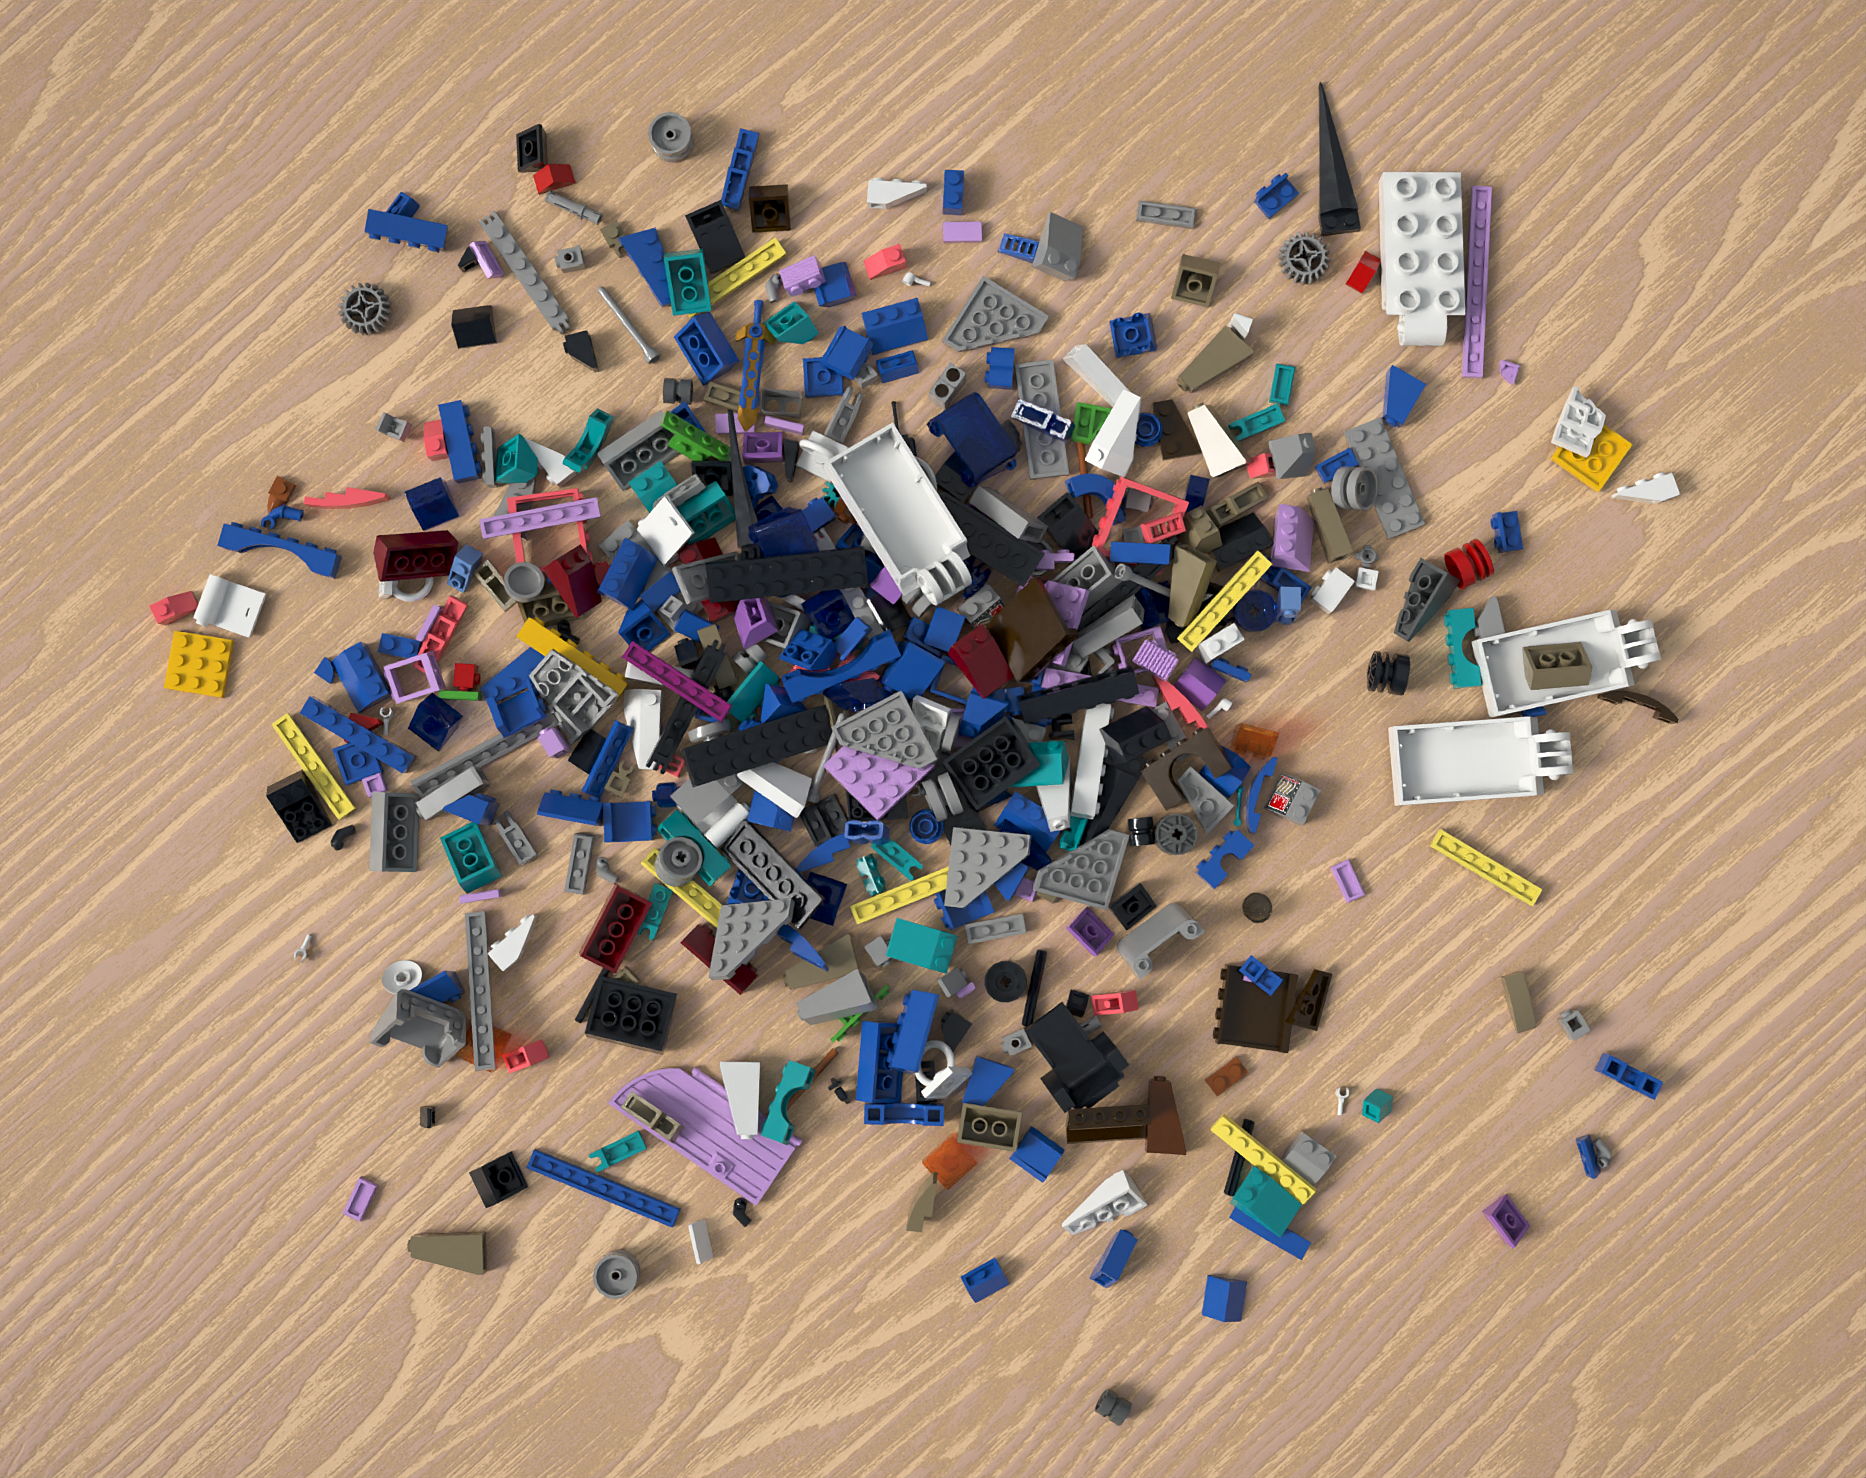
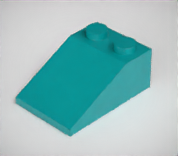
M703 248L664 253L673 316L712 311Z
M661 460L628 482L649 513L654 509L653 503L655 500L677 486Z
M471 822L440 838L457 881L466 894L502 877L498 864L478 824Z
M896 918L885 956L947 974L958 936Z
M1253 1166L1230 1204L1280 1238L1302 1205L1275 1180L1255 1166Z

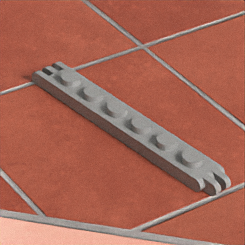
M493 210L491 214L495 218L494 220H491L487 214L485 218L489 223L485 225L482 219L478 220L553 331L557 329L561 335L564 334L560 326L564 325L567 330H570L571 328L567 324L569 318L497 213Z
M824 528L820 529L822 538L819 537L817 532L813 534L816 542H813L810 536L806 538L813 551L836 549ZM860 587L838 589L854 618L859 616L873 629L867 636L868 641H870L871 637L884 632L866 602L867 598Z

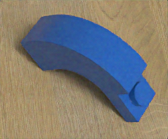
M1081 474L1065 481L1068 492L1073 499L1083 495H1093L1102 500L1106 506L1108 499L1112 498L1114 494L1113 486L1115 483L1098 474ZM1119 506L1113 526L1125 521L1126 514L1122 506Z

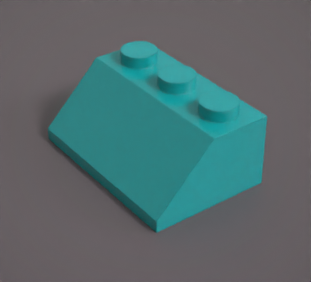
M716 481L706 486L699 494L687 499L682 505L676 506L677 510L695 532L686 542L688 546L709 538L736 520L733 506Z
M760 661L727 701L732 705L729 712L741 722L749 718L754 719L756 709L763 707L765 684L781 686V678Z
M1065 741L1029 743L1041 765L1010 787L1062 785L1069 761Z

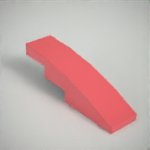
M346 487L345 495L326 492L325 499L305 496L304 504L313 508L350 509L389 500L390 496L385 493Z
M453 595L448 597L442 613L438 614L433 628L428 632L418 655L433 651L437 663L440 661L469 605L468 603ZM415 661L413 667L426 673L422 661Z
M1155 675L1152 677L1171 711L1178 708L1186 725L1194 721L1197 729L1200 727L1203 729L1208 728L1201 715L1189 700L1168 681H1163Z

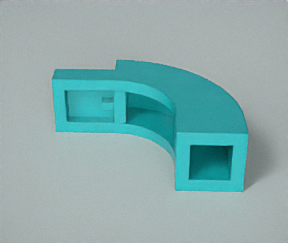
M597 408L589 416L579 442L564 458L562 464L578 473L583 469L587 470L603 446L611 429L614 416Z

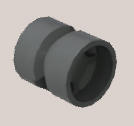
M664 378L663 403L675 404L676 401H679L682 404L685 401L687 405L692 404V379L677 381L676 378Z
M1107 1388L1100 1396L1095 1412L1103 1417L1109 1416V1421L1120 1426L1127 1418L1132 1403L1123 1397L1118 1399L1117 1394Z

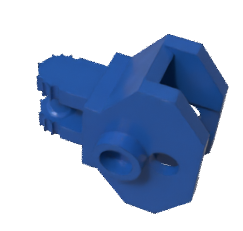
M747 465L743 467V471L755 510L759 500L763 499L766 495L776 493L779 485L774 474L759 466Z

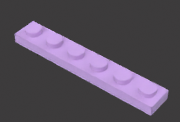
M595 497L479 519L483 539L599 518L601 515L598 500Z
M1045 668L1041 687L1049 688L1091 676ZM1137 684L1139 694L1131 699L1121 698L1116 700L1154 708L1156 707L1159 688Z

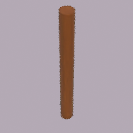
M1077 442L1080 475L1088 474L1087 461H1085V444ZM1083 495L1085 514L1089 519L1093 518L1091 495Z
M834 1048L814 1068L816 1072L812 1082L837 1056L838 1052ZM806 1089L797 1091L788 1101L787 1110Z

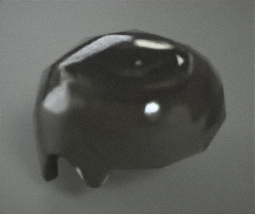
M1261 892L1250 893L1244 898L1242 903L1243 913L1253 923H1264L1272 914L1271 900Z

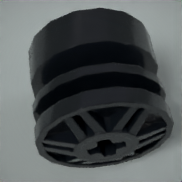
M1374 651L1367 669L1368 691L1374 692L1377 688L1378 693H1382L1387 685L1389 694L1404 695L1410 673L1409 655L1394 654L1390 662L1388 652H1384L1381 655L1380 651Z
M1000 961L993 964L985 975L987 993L999 1002L1009 1003L1017 1000L1024 993L1027 986V977L1024 970L1012 961ZM1004 976H1007L1008 979L1012 980V982L1009 983V987H1006L1005 984H1001V980L1004 979Z

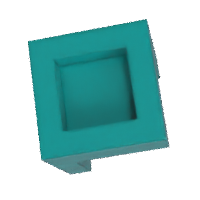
M1375 1089L1363 1100L1362 1115L1380 1123L1392 1111L1393 1096Z

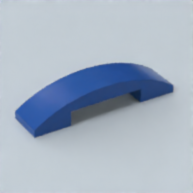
M1276 757L1270 758L1261 767L1249 789L1246 802V823L1249 833H1256L1261 814L1254 812L1264 776L1269 778L1273 776L1278 759Z

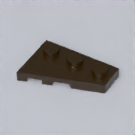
M1173 400L1154 402L1152 404L1154 415L1161 421L1163 429L1162 437L1159 440L1162 460L1200 455L1201 451Z
M1314 969L1287 1021L1288 1024L1315 1031L1318 1030L1332 978L1331 973Z

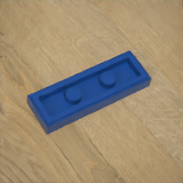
M1111 542L1110 562L1170 565L1171 545Z

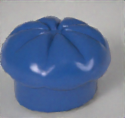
M1140 413L1139 421L1137 422L1135 444L1141 447L1153 446L1162 437V423L1151 413Z
M923 809L912 816L909 830L917 842L932 844L942 836L944 822H938L931 809Z

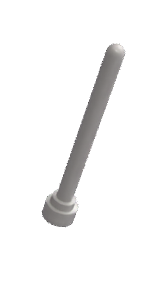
M599 287L598 293L644 351L643 355L646 362L652 364L657 361L661 356L658 350L646 343L604 287Z
M1119 564L1116 567L1115 578L1121 581L1131 580L1170 597L1171 589L1133 573L1127 565Z
M845 713L839 714L836 724L846 719ZM833 731L806 799L814 803H818L821 796L819 788L826 772L823 765L831 758L838 741Z

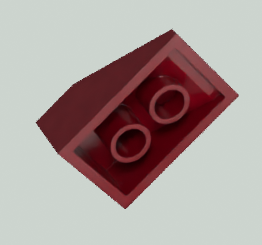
M581 544L543 568L575 618H578L602 602L601 595L596 593L599 587L592 561Z
M983 624L951 645L948 651L949 656L983 699L1014 678L996 641Z

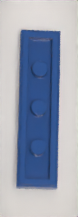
M615 720L582 789L584 793L601 798L604 788L634 729L633 727Z

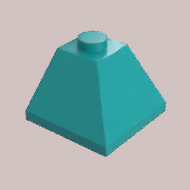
M795 301L763 322L766 328L780 342L805 344L819 334L810 317Z
M518 434L497 448L495 483H526L537 475L538 459L523 435Z

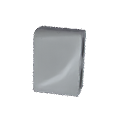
M950 362L930 389L929 400L945 411L965 384L966 373ZM949 369H953L960 374V378L957 381L951 382L947 379L946 373ZM945 384L948 387L949 393L946 397L941 398L936 395L935 388L937 385Z
M764 389L763 392L762 390L761 410L763 415L800 418L802 396L798 391ZM777 400L780 404V409L777 412H769L766 408L768 401ZM795 401L798 403L799 411L796 414L787 413L786 405L788 402Z

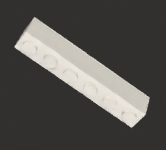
M1102 703L1093 709L1085 710L1070 816L1093 819L1095 814L1098 815L1100 803H1097V797L1102 794L1103 784L1100 783V777L1104 776L1106 765L1103 764V757H1107L1108 748L1099 729L1108 725L1109 719H1113L1114 708H1111V704Z

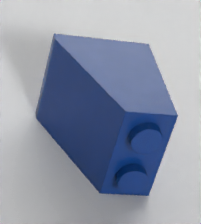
M901 641L898 645L901 656L896 661L888 664L879 682L884 685L883 689L892 694L894 691H902L907 702L910 703L916 695H923L945 662L913 643Z

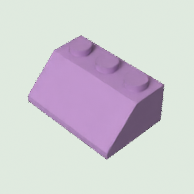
M1279 504L1274 521L1271 566L1310 571L1314 519L1300 507Z

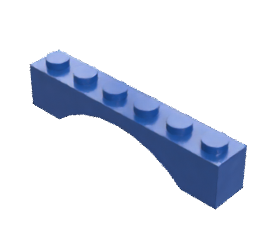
M231 522V525L223 524L217 545L223 549L238 553H244L261 547L285 549L302 559L312 572L336 579L342 557L336 554L337 551L325 547V550L317 549L318 545L306 542V545L299 544V540L294 538L280 539L281 535L272 532L265 535L261 533L262 530L254 527H250L249 530L243 529L242 524Z
M889 629L871 637L864 650L852 661L841 667L826 671L797 669L781 676L782 682L791 702H802L812 694H821L826 688L839 686L849 678L855 679L861 676L865 671L876 670L886 662L892 663L901 654Z
M309 696L300 711V714L401 773H407L417 757L401 746L361 726L315 696Z

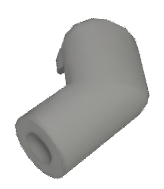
M779 273L772 275L765 285L770 303L779 301L777 289L783 282Z
M600 857L596 861L598 876L615 884L619 876L610 872L608 860L605 857Z
M1598 1137L1592 1142L1598 1150L1597 1165L1600 1168H1606L1610 1163L1611 1150Z

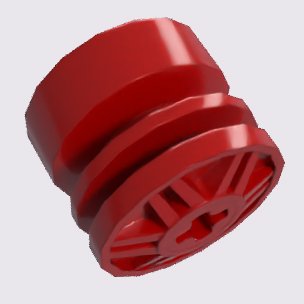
M1476 538L1469 543L1463 544L1462 550L1457 547L1444 554L1446 568L1449 574L1460 579L1457 586L1462 590L1475 584L1476 578L1481 581L1485 577L1488 578L1494 575L1491 557L1484 545Z

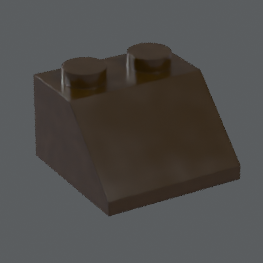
M788 184L749 186L752 233L790 231Z

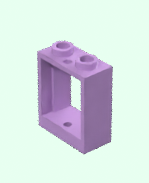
M1158 626L1115 639L1112 650L1114 656L1118 655L1120 661L1117 664L1118 669L1128 667L1121 646L1123 643L1152 635L1153 640L1160 644L1159 648L1166 652L1167 647L1161 627ZM1144 668L1134 670L1135 675L1148 672Z
M433 651L383 666L384 677L389 681L390 693L396 704L446 688ZM421 660L431 688L404 696L395 668Z

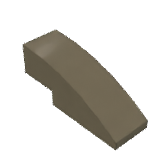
M1258 481L1211 507L1206 513L1218 528L1263 502L1268 496Z
M486 560L473 571L474 575L504 612H507L518 602L507 594L504 588V577L489 560Z
M716 624L697 630L704 650L707 645L711 646L715 639L719 641L716 649H719L723 641ZM726 648L723 650L726 655L714 676L719 689L738 683Z
M1518 971L1500 977L1516 1033L1536 1028L1532 1002L1524 973Z
M631 1091L620 1107L671 1143L675 1142L684 1129V1126L633 1091Z
M933 1172L925 1180L913 1198L909 1209L906 1231L922 1232L924 1216L932 1217L938 1172Z

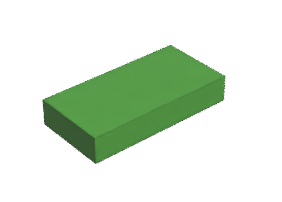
M439 690L438 697L446 700L480 701L482 700V693Z

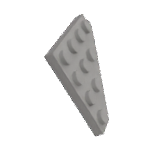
M983 276L942 342L957 352H963L1033 336L1040 333L1049 316Z
M902 691L831 727L840 745L919 770L938 761Z
M953 827L944 906L958 908L969 906L972 901L981 896L995 882L1003 878L1018 863L1030 855L1031 835Z
M1108 829L1038 870L1033 890L1108 910L1130 835Z
M789 898L721 905L709 978L712 981L732 978L736 974L734 971L742 963L745 965L757 954L755 951L763 943L766 945L777 934L776 931L783 924L787 925L792 920L795 902Z

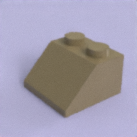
M1182 254L1171 299L1209 308L1220 263Z
M1202 505L1184 514L1183 522L1186 531L1176 534L1177 540L1174 542L1175 544L1180 541L1182 545L1187 544L1204 554L1222 546L1219 530Z

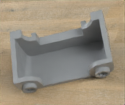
M1170 903L1123 937L1117 944V951L1134 975L1142 979L1153 967L1152 961L1147 955L1176 933H1181L1186 939L1191 940L1199 937L1205 931L1180 904Z
M400 989L393 996L370 1035V1043L384 1047L389 1043L390 1037L423 1049L422 1054L425 1062L440 1068L466 1045V1016L457 1008L407 989Z

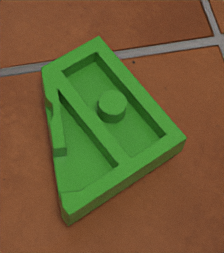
M1077 402L1071 441L1090 444L1102 428L1112 409Z

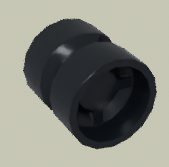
M1153 817L1127 819L1128 828L1132 831V834L1129 836L1130 846L1155 844V835L1153 832H1150L1154 826Z

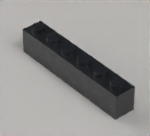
M1129 666L1017 696L1024 724H1035L1041 719H1054L1060 714L1076 713L1079 709H1093L1102 703L1112 704L1121 698L1131 699L1139 694L1135 672Z

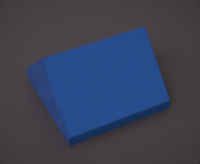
M936 607L924 644L949 655L948 651L951 645L958 641L966 616Z
M765 684L761 723H767L806 710L802 702H791L785 687Z
M1207 1275L1202 1315L1222 1322H1240L1247 1281Z

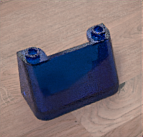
M977 392L967 395L930 419L926 424L931 434L936 437L944 434L964 463L961 477L969 488L1004 471L1017 455L1014 443Z
M786 507L748 526L750 531L748 535L751 542L761 546L765 556L819 551L804 513L799 509ZM782 595V596H775V597H778V598L781 599V598H784V597H787V596H790V595Z

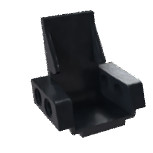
M1063 1002L1024 1029L1052 1067V1070L1040 1079L1064 1113L1071 1108H1091L1120 1086L1117 1082L1124 1078L1122 1070L1127 1068L1129 1063L1104 1031L1090 1040Z

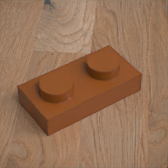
M1235 1056L1206 1078L1205 1082L1215 1095L1219 1096L1249 1072Z

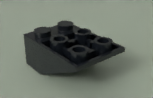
M721 200L685 215L699 249L703 248L705 262L711 274L745 258V254Z
M1068 492L1037 517L1038 520L1049 526L1046 532L1061 550H1069V553H1074V561L1092 547L1093 537L1099 533L1082 508Z
M303 769L267 787L266 797L296 843L332 826L312 783Z
M846 790L849 821H877ZM907 794L879 821L907 819Z

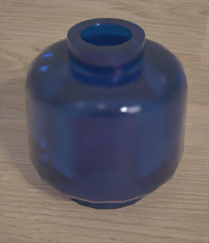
M675 782L658 783L656 790H652L653 802H657L660 808L676 807L678 804L670 796L680 786H677Z

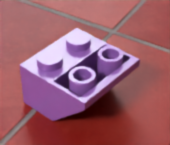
M765 597L740 600L734 620L744 649H747L774 634L778 629L769 601Z

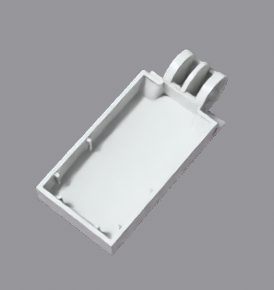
M1383 172L1379 179L1382 310H1386L1387 315H1400L1397 325L1400 346H1443L1448 328L1447 315H1465L1461 172Z
M893 422L825 462L823 466L824 471L903 596L920 587L932 604L938 605L972 584L970 573L963 560L970 557L967 549V539Z
M1607 610L1471 642L1476 664L1480 667L1481 684L1489 718L1634 686L1631 667L1638 666L1641 669H1645L1649 663L1662 660L1661 653L1658 650L1652 619L1641 622L1631 619L1627 625L1620 626L1617 610ZM1573 642L1582 643L1592 665L1589 685L1530 690L1524 672L1523 647Z
M1537 717L1418 724L1388 728L1395 806L1544 795L1543 776H1549L1550 779L1557 780L1560 775L1574 774L1570 732L1556 733L1555 730L1549 729L1545 734H1539Z

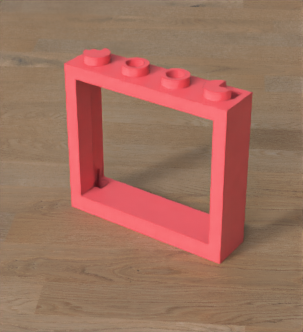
M1120 476V479H1117L1116 484L1113 486V497L1107 501V512L1105 517L1102 516L1098 526L1100 530L1098 535L1093 537L1092 546L1095 545L1103 555L1110 557V550L1103 547L1127 486L1175 503L1171 514L1181 512L1182 518L1189 502ZM1173 519L1172 522L1174 525V529H1178L1175 519ZM1168 524L1166 526L1167 532L1170 531ZM1127 563L1132 566L1136 565L1135 563Z
M578 488L509 497L507 498L509 514L518 512L517 504L573 497L574 501L584 500L583 493H579ZM587 520L578 521L580 544L593 562L592 551L587 549V543H590L589 532L584 530V524L587 523ZM521 532L512 534L516 562H526ZM540 567L541 572L545 574L544 567Z

